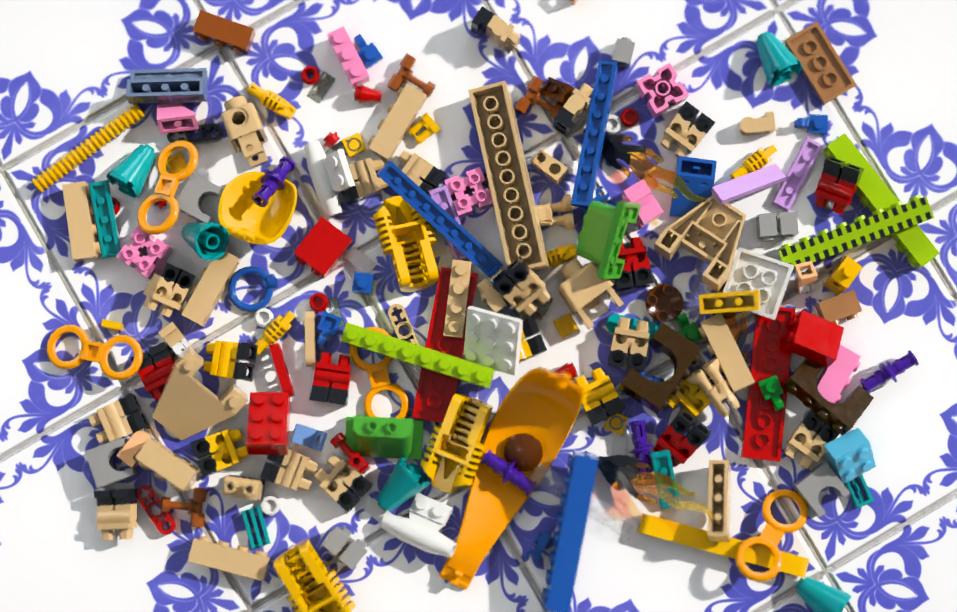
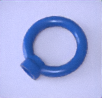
M243 267L232 275L228 284V295L231 302L238 309L245 312H255L264 308L270 302L273 289L278 288V282L274 273L268 275L258 267ZM246 274L259 276L266 289L264 297L256 304H245L236 295V284Z

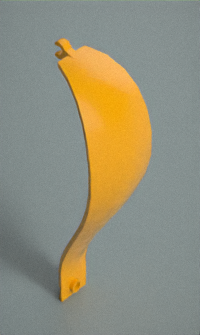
M542 367L531 369L515 383L500 404L482 442L486 446L485 450L480 449L483 455L482 457L478 456V458L482 460L487 451L491 449L493 454L506 461L504 448L507 441L515 434H530L541 442L543 450L542 460L533 470L520 472L531 481H536L537 484L527 497L524 491L517 486H513L509 481L502 484L503 477H500V474H496L486 464L476 463L478 469L474 470L476 474L473 476L462 524L456 540V550L453 556L445 562L439 574L440 578L465 590L468 589L490 549L549 470L573 427L584 396L583 388L570 381V375L564 372L562 375H559Z

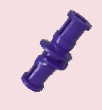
M281 157L277 167L273 171H267L261 177L262 185L259 191L252 195V200L256 205L266 207L268 200L275 194L276 190L282 191L285 188L283 181L288 173L295 168V163L290 158Z
M909 350L906 355L895 359L892 363H889L888 360H886V365L882 362L879 363L880 370L873 372L872 375L865 379L861 378L859 380L865 391L870 394L871 390L880 385L882 386L890 379L896 383L897 375L904 373L905 370L914 365L918 366L919 363L911 350Z
M646 420L628 423L631 426L632 443L634 444V449L629 451V453L635 454V459L639 461L637 471L640 473L637 480L654 478L651 472V459L649 457L653 451L648 450L653 447V444H647L648 439L644 425Z
M489 449L480 463L486 464L496 474H500V477H503L502 484L509 481L513 486H517L524 491L528 497L537 482L531 481L523 473L517 471L518 467L514 468L515 461L508 464Z

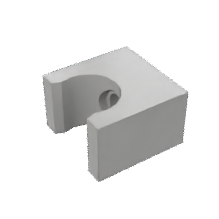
M192 173L177 198L179 211L202 223L214 222L209 215L203 214L201 204L208 196L215 195L221 198L224 189Z
M120 438L85 451L97 488H104L139 475L137 468H127L124 471H120L113 464V456L117 450L123 448L127 443L126 438Z
M826 462L820 463L792 485V488L803 498L815 517H821L825 514V510L818 501V496L822 489L829 487L835 491L837 496L843 498L850 494Z

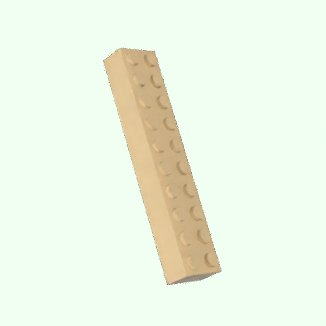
M501 81L468 90L507 266L521 256L525 264L533 272L550 268L509 86L506 81Z

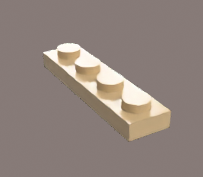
M454 259L452 261L443 336L463 338L471 261Z

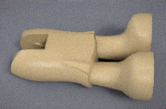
M571 194L564 195L562 200L557 203L536 205L540 227L561 225L565 226L568 230L575 229L573 213L553 216V213L573 212Z
M714 358L704 364L702 368L715 384H710L702 369L694 371L686 379L690 384L699 385L705 392L704 395L711 400L716 411L725 418L729 413L721 401L726 398L734 410H737L740 405L735 395L728 388L726 380H723L719 372V361L717 358Z

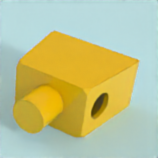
M843 256L823 283V286L838 296L850 286L863 267L850 257Z

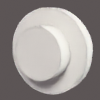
M262 308L256 312L254 319L258 326L265 328L273 322L274 315L269 309Z

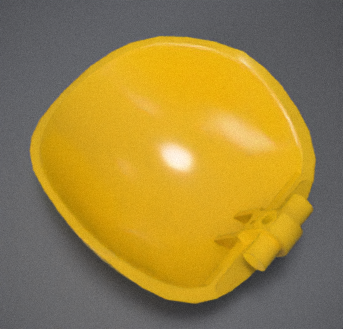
M247 172L237 176L225 186L219 201V222L230 235L239 240L259 245L273 243L284 234L293 218L297 202V189L292 182L285 179L283 181L285 188L282 191L276 190L275 194L268 200V205L260 207L253 202L252 195L259 191L262 185L261 177L265 173Z

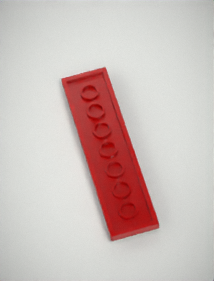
M441 267L426 348L457 358H463L467 308L473 306L478 273H470L463 338L443 336L451 268ZM421 368L412 418L443 423L450 402L456 394L458 379Z
M780 307L775 321L755 314L750 373L755 383L749 386L747 391L741 457L781 461L787 389L782 385L789 378L791 352L786 350L788 344L786 338L792 328L790 322L795 315L796 309ZM775 375L784 392L779 395L784 408L775 411L771 399L764 400L757 384Z

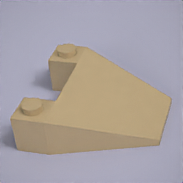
M712 195L665 228L654 243V251L670 261L679 248L683 247L709 264L702 274V282L718 292L729 278L746 214L729 203L721 205L716 197Z
M189 346L176 359L152 414L156 421L181 441L236 415L249 401L247 394L234 383L220 397H217L195 379L193 375L204 364V360Z

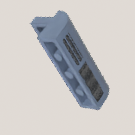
M207 68L131 70L130 79H127V100L129 104L207 102Z

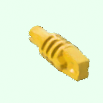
M254 82L247 88L246 92L259 99L261 105L277 115L291 120L296 113V108L271 90H264Z
M771 145L765 150L763 147L759 148L743 161L742 166L730 174L731 179L763 168L772 161L770 156L777 151L776 147Z
M574 244L557 247L546 252L550 268L564 264L578 256Z
M290 310L283 317L279 314L263 331V336L255 343V345H258L257 354L260 355L271 343H276L292 327L289 323L295 318V315Z

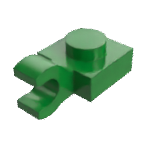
M685 313L677 316L676 321L681 327L678 333L695 344L703 339L695 322L690 324Z
M776 375L757 383L764 400L771 399L775 411L784 408V404L779 397L784 392Z

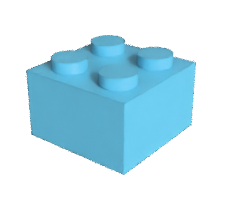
M858 427L824 445L830 468L843 484L876 467L870 441Z

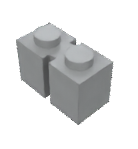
M797 211L779 212V215H776V213L758 214L755 217L757 239H763V242L775 241L774 238L776 237L782 238L783 241L793 240V237L799 234Z
M337 526L322 545L336 556L348 541L351 542L339 559L353 570L368 552L366 549L367 545L359 538L354 540L350 536L352 532L345 526L342 528Z

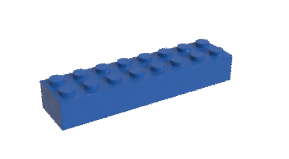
M573 450V454L568 456L567 466L570 470L569 474L565 473L563 483L566 491L561 493L560 504L562 511L557 513L556 523L558 531H554L552 539L553 546L555 547L554 550H550L549 565H551V568L546 570L545 581L547 588H543L541 596L542 604L545 605V610L570 611L599 462L596 454Z

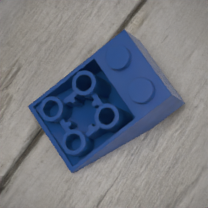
M678 156L675 165L669 216L682 217L712 196L711 190L714 186L717 161Z

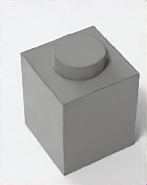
M627 37L617 38L611 61H616L619 64L618 66L629 69L636 42H632V39Z

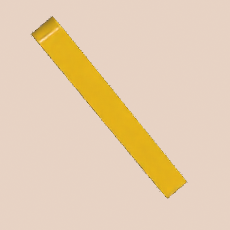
M642 513L637 531L736 559L735 555L738 546L743 542V540L730 537V542H710L706 530ZM753 545L744 552L745 562L770 569L773 567V555L766 547ZM780 551L782 556L780 571L805 578L809 559Z

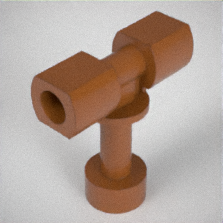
M406 53L400 63L401 68L396 75L393 74L387 87L397 93L403 83L407 84L410 82L422 89V92L427 94L429 98L436 84L431 81L425 83L413 76L414 71L411 69L416 63V58Z
M533 76L527 86L526 94L519 99L515 110L525 115L530 105L534 106L537 104L551 112L550 117L555 118L563 106L558 103L554 106L540 98L541 93L538 91L543 84V80Z
M194 487L193 499H189L188 503L171 501L170 497H162L160 512L169 513L170 509L187 510V513L191 515L190 526L203 527L204 514L202 513L203 502H206L207 488Z

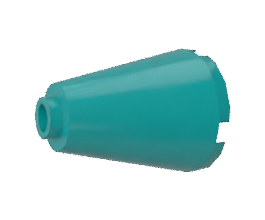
M763 32L757 37L756 45L768 85L777 86L791 79L790 75L794 72L797 75L801 71V62L773 33Z
M147 144L139 145L106 175L107 180L112 185L116 183L119 186L118 190L132 198H136V196L138 198L156 157L155 150Z
M216 222L188 223L181 231L182 238L202 259L209 261L222 257L227 251L225 250L227 244L230 242L229 233L226 228Z
M402 457L398 461L377 498L379 501L378 506L384 511L394 510L430 484V482H425L427 479L426 475L414 463H411V465L406 463L408 460Z
M806 577L805 580L801 578L795 586L798 589L796 593L814 612H842L852 597L847 592Z

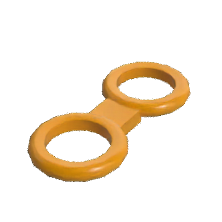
M185 140L175 141L168 144L161 151L157 161L160 177L154 194L148 196L138 209L137 221L143 232L150 235H159L168 231L176 222L179 206L174 195L180 181L187 179L194 172L198 164V152L192 143ZM178 149L188 150L190 159L186 168L177 174L168 173L165 165L169 155ZM167 201L170 205V214L166 221L158 226L148 225L146 214L149 207L155 202Z
M64 325L57 328L50 335L47 342L46 352L48 358L54 366L60 369H73L80 366L84 361L99 363L101 370L107 377L114 380H125L132 377L142 364L143 352L141 346L134 338L128 335L114 336L103 344L89 341L86 332L76 325ZM66 333H75L81 341L79 355L71 361H61L55 352L58 339ZM119 343L129 344L134 352L132 365L123 372L113 371L108 364L110 350Z
M366 327L367 329L391 336L384 329ZM350 345V356L353 363L361 370L368 372L372 386L364 399V412L366 416L377 417L372 411L371 403L373 397L378 392L390 390L395 392L401 399L402 407L400 413L395 418H406L409 411L408 396L399 385L390 382L387 366L392 362L393 358L385 356L377 364H368L360 359L357 347Z
M778 489L771 492L764 499L762 505L763 518L767 524L760 537L748 538L738 546L735 555L736 565L746 578L756 582L768 581L774 578L780 571L782 556L777 546L784 533H793L801 529L808 517L806 502L794 491ZM778 498L792 499L799 507V519L795 523L788 525L778 523L771 515L770 506L772 502ZM753 545L766 547L773 555V567L765 573L751 571L744 562V552Z

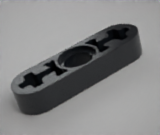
M215 123L198 125L196 130L200 131V137L197 140L190 138V133L193 130L186 131L187 142L193 145L218 142L223 137V130ZM213 128H215L216 131H219V133L216 134V137H213L211 134H206L207 138L204 139L203 129H205L206 133L212 132ZM184 131L167 133L168 141L170 143L175 142V140L172 139V137L175 136V133H178L179 136L185 135ZM180 137L178 138V141L185 140V138Z

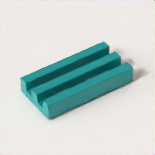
M862 474L857 477L868 500L865 501L855 478L851 482L861 503H858L849 481L844 483L850 492L849 496L855 509L874 502Z
M261 506L241 511L251 548L270 544L271 540ZM255 511H258L266 541L263 542L256 521ZM248 513H250L254 530L258 540V543L256 544L247 515Z

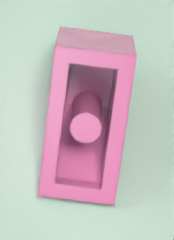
M178 103L157 105V123L160 134L198 129L195 112Z

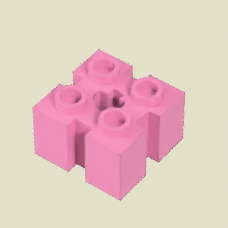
M670 63L657 69L655 77L652 78L651 74H648L635 84V88L641 98L647 97L648 102L646 106L653 118L666 112L669 104L675 107L686 101L689 96L682 82L676 83L677 74ZM659 88L665 90L664 94L658 92Z
M480 167L467 171L465 178L460 179L459 175L444 180L451 198L455 197L456 199L453 201L459 219L473 214V208L478 207L479 211L494 206L489 188H483L486 180ZM468 189L474 191L470 197L468 194H464Z
M644 179L624 190L621 195L622 200L620 201L641 204L637 221L633 223L635 227L638 226L640 229L660 218L664 212L651 194V190Z
M138 225L130 236L133 242L130 246L125 244L116 257L132 268L138 265L135 270L151 280L157 268L155 266L157 259L166 261L173 252V249L158 238L154 242L153 239L155 237L143 232ZM146 250L148 252V255H143L142 257V252Z

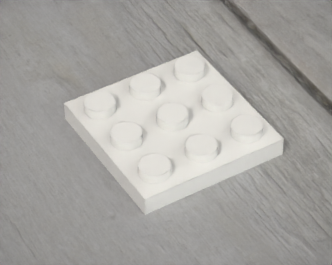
M739 247L723 292L760 289L761 309L748 312L775 321L795 266Z
M474 306L468 307L463 359L515 376L518 374L523 320Z

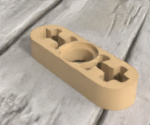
M400 304L392 305L388 310V315L398 339L405 340L413 336L414 339H410L411 343L419 345L404 307ZM394 308L402 310V313H400V317L402 320L406 318V322H400L399 324L395 325V322H398V319L396 316H392V313H394ZM402 325L410 328V332L406 336L399 334V328Z
M305 311L306 367H316L315 311Z

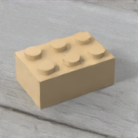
M148 438L135 457L139 460L138 465L146 470L152 469L155 471L154 476L162 481L168 480L171 482L170 487L178 492L190 491L202 474L200 469L156 439Z

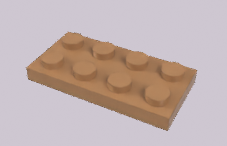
M818 22L813 23L784 41L788 50L801 62V70L823 106L857 86Z

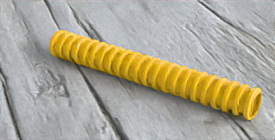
M133 104V107H128L129 110H124L123 114H119L118 118L115 117L113 122L109 121V125L105 124V128H100V131H96L94 136H90V139H85V142H81L79 147H75V150H70V154L66 153V157L62 156L61 160H57L55 165L52 164L51 168H46L47 171H42L41 175L38 174L36 179H32V183L43 193L45 188L49 189V185L53 186V182H58L59 178H63L64 174L67 175L69 170L73 171L74 167L77 168L78 164H82L83 160L86 161L88 156H92V153H97V150H101L103 145H107V142H112V138L116 139V135L120 136V132H125V129L127 127L130 128L131 124L134 125L135 121H140L139 118H144V112L137 104Z

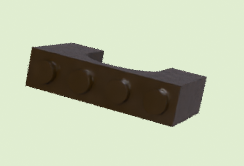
M663 322L649 343L672 360L674 365L673 377L667 381L655 382L631 368L618 388L656 414H658L660 409L663 411L670 403L667 400L671 394L675 396L681 387L678 385L681 379L685 381L691 372L688 369L691 363L695 365L701 357L698 354L701 347Z
M803 358L782 386L790 394L797 397L804 406L816 413L821 420L829 424L835 432L841 435L846 434L852 429L874 397L861 386H858L848 395L843 403L829 402L820 394L816 384L817 376L824 366Z

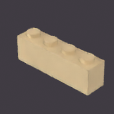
M408 83L405 87L399 89L396 95L398 97L395 104H390L387 110L388 116L385 120L382 119L377 127L379 131L376 136L372 135L368 142L369 152L387 162L392 159L427 100V94Z
M85 181L63 184L72 259L76 262L100 259L99 253H101V249L96 237L98 233L96 223H94V211L89 184Z
M226 251L222 257L211 261L208 267H204L200 274L201 280L193 286L190 292L192 296L189 301L186 300L181 308V311H183L181 315L205 327L241 260Z
M722 313L701 321V327L698 328L700 335L703 339H707L709 343L707 349L710 355H715L719 361V372H723L726 384L734 394L753 385L755 381Z
M709 460L707 536L710 542H730L731 465L729 460Z
M202 535L199 538L193 539L188 562L265 581L271 557L267 556V552L256 550V553L249 552L248 547L237 545V548L230 547L229 542L221 540L218 543L211 542L210 537Z

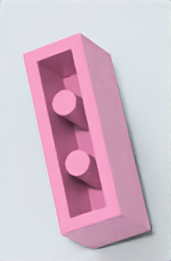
M344 26L328 33V40L353 89H355V86L370 82L369 74Z
M842 345L839 347L837 360L829 367L825 366L816 382L820 394L829 402L836 404L842 398V395H840L842 389H846L851 382V378H849L851 373L856 372L861 364L859 362L861 356Z

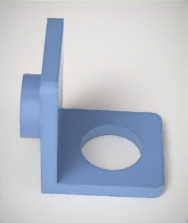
M297 423L291 437V442L321 452L327 433Z

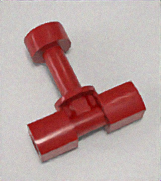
M342 432L335 435L330 443L334 448L340 447L350 458L348 463L359 473L365 474L371 468L369 462L360 456V452L355 453L345 442L347 438Z

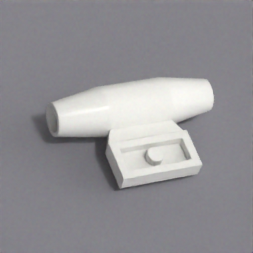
M319 140L309 142L304 145L308 171L316 195L328 218L342 213L339 192L355 186L344 150L339 149L326 155Z
M418 493L409 509V518L388 513L382 518L380 524L382 529L400 541L416 548L451 558L456 550L457 544L438 532L445 527L453 511V508Z

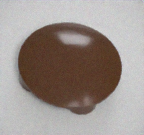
M670 284L657 285L646 296V310L653 319L659 322H669L676 319L684 308L681 293Z
M515 434L507 441L504 448V456L508 464L515 461L514 468L518 467L517 471H530L536 468L542 460V445L539 440L530 434Z

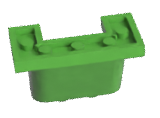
M596 200L590 203L587 213L583 217L584 224L582 231L578 235L576 252L578 256L599 265L596 277L620 279L625 260L618 258L627 223H636L641 204L618 201L617 205L613 206Z
M355 415L354 417H346L345 436L347 440L345 442L355 453L360 452V456L400 459L403 457L421 460L424 421L407 418Z

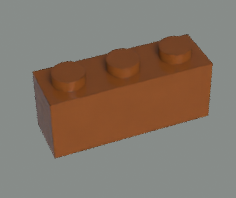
M200 10L192 30L198 40L207 42V40L212 41L214 45L220 48L227 46L238 54H243V52L249 53L256 35L252 27Z

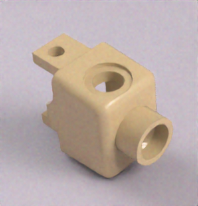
M237 96L227 100L224 103L226 111L222 113L221 118L235 152L242 151L251 168L269 162L262 143L268 141V137L254 105L250 102L247 103L244 96ZM257 155L259 157L258 160L253 161L252 157Z
M575 258L558 271L565 280L560 284L558 292L572 314H577L586 328L590 330L594 324L584 312V308H595L600 304V297L604 293L608 295L617 309L624 303L613 290L612 286L614 284L610 279L596 277L599 269L597 264L590 262L583 267L578 259Z

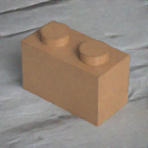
M854 290L815 304L819 317L837 325L840 324V319L846 318L849 321L857 318V313L862 312Z

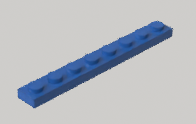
M599 60L571 200L572 206L588 208L593 200L619 65L616 61Z
M391 160L377 173L384 182L489 278L503 266L502 262Z

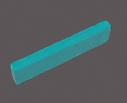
M109 180L88 183L102 259L116 257L121 250Z

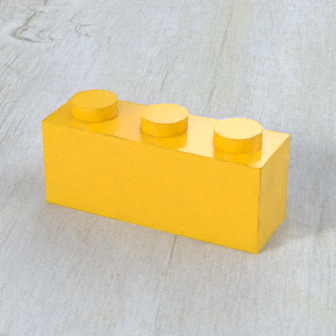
M760 289L700 294V314L760 310Z

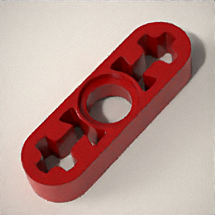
M279 343L269 345L282 391L289 392V396L293 397L295 393Z
M149 485L138 487L137 500L159 532L164 535L173 533L176 529V521L170 513L161 512L157 516L151 513V507L154 504H161V499L155 490ZM142 489L149 490V498L151 500L155 498L156 501L150 502L147 506L145 503L149 501L146 497H141L143 494ZM164 514H166L167 517H164L163 519L166 522H171V525L169 526L170 530H163V521L159 520V522H157L156 519L161 518Z

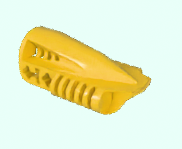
M401 196L385 199L383 207L373 215L376 223V229H378L377 233L383 248V254L391 255L401 292H415L434 285L439 276L431 245L437 242L434 237V231H432V225Z
M456 393L453 396L442 426H434L433 428L439 434L432 432L431 437L436 440L429 439L428 443L434 445V447L429 445L426 447V450L432 453L424 452L423 456L428 459L422 458L420 463L423 470L431 478L432 486L440 491L454 493L458 486L472 485L473 478L468 475L475 476L476 472L471 469H478V465L472 462L480 463L481 461L475 455L482 457L483 452L477 449L485 450L486 446L481 444L480 441L491 415L492 405L464 394Z
M309 539L293 545L274 560V567L290 592L286 599L288 602L292 601L290 603L292 608L297 606L294 612H351L356 607L353 600L348 601L351 598L349 594L343 596L347 593L346 588L341 589L344 585L342 582L337 583L340 580L338 576L332 578L336 574L335 570L327 571Z

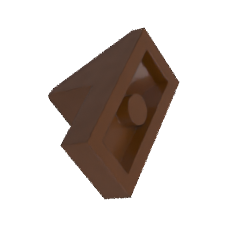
M549 77L539 93L553 102L564 106L571 97L574 88L567 83Z

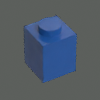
M355 272L352 292L372 296L375 281L374 274Z

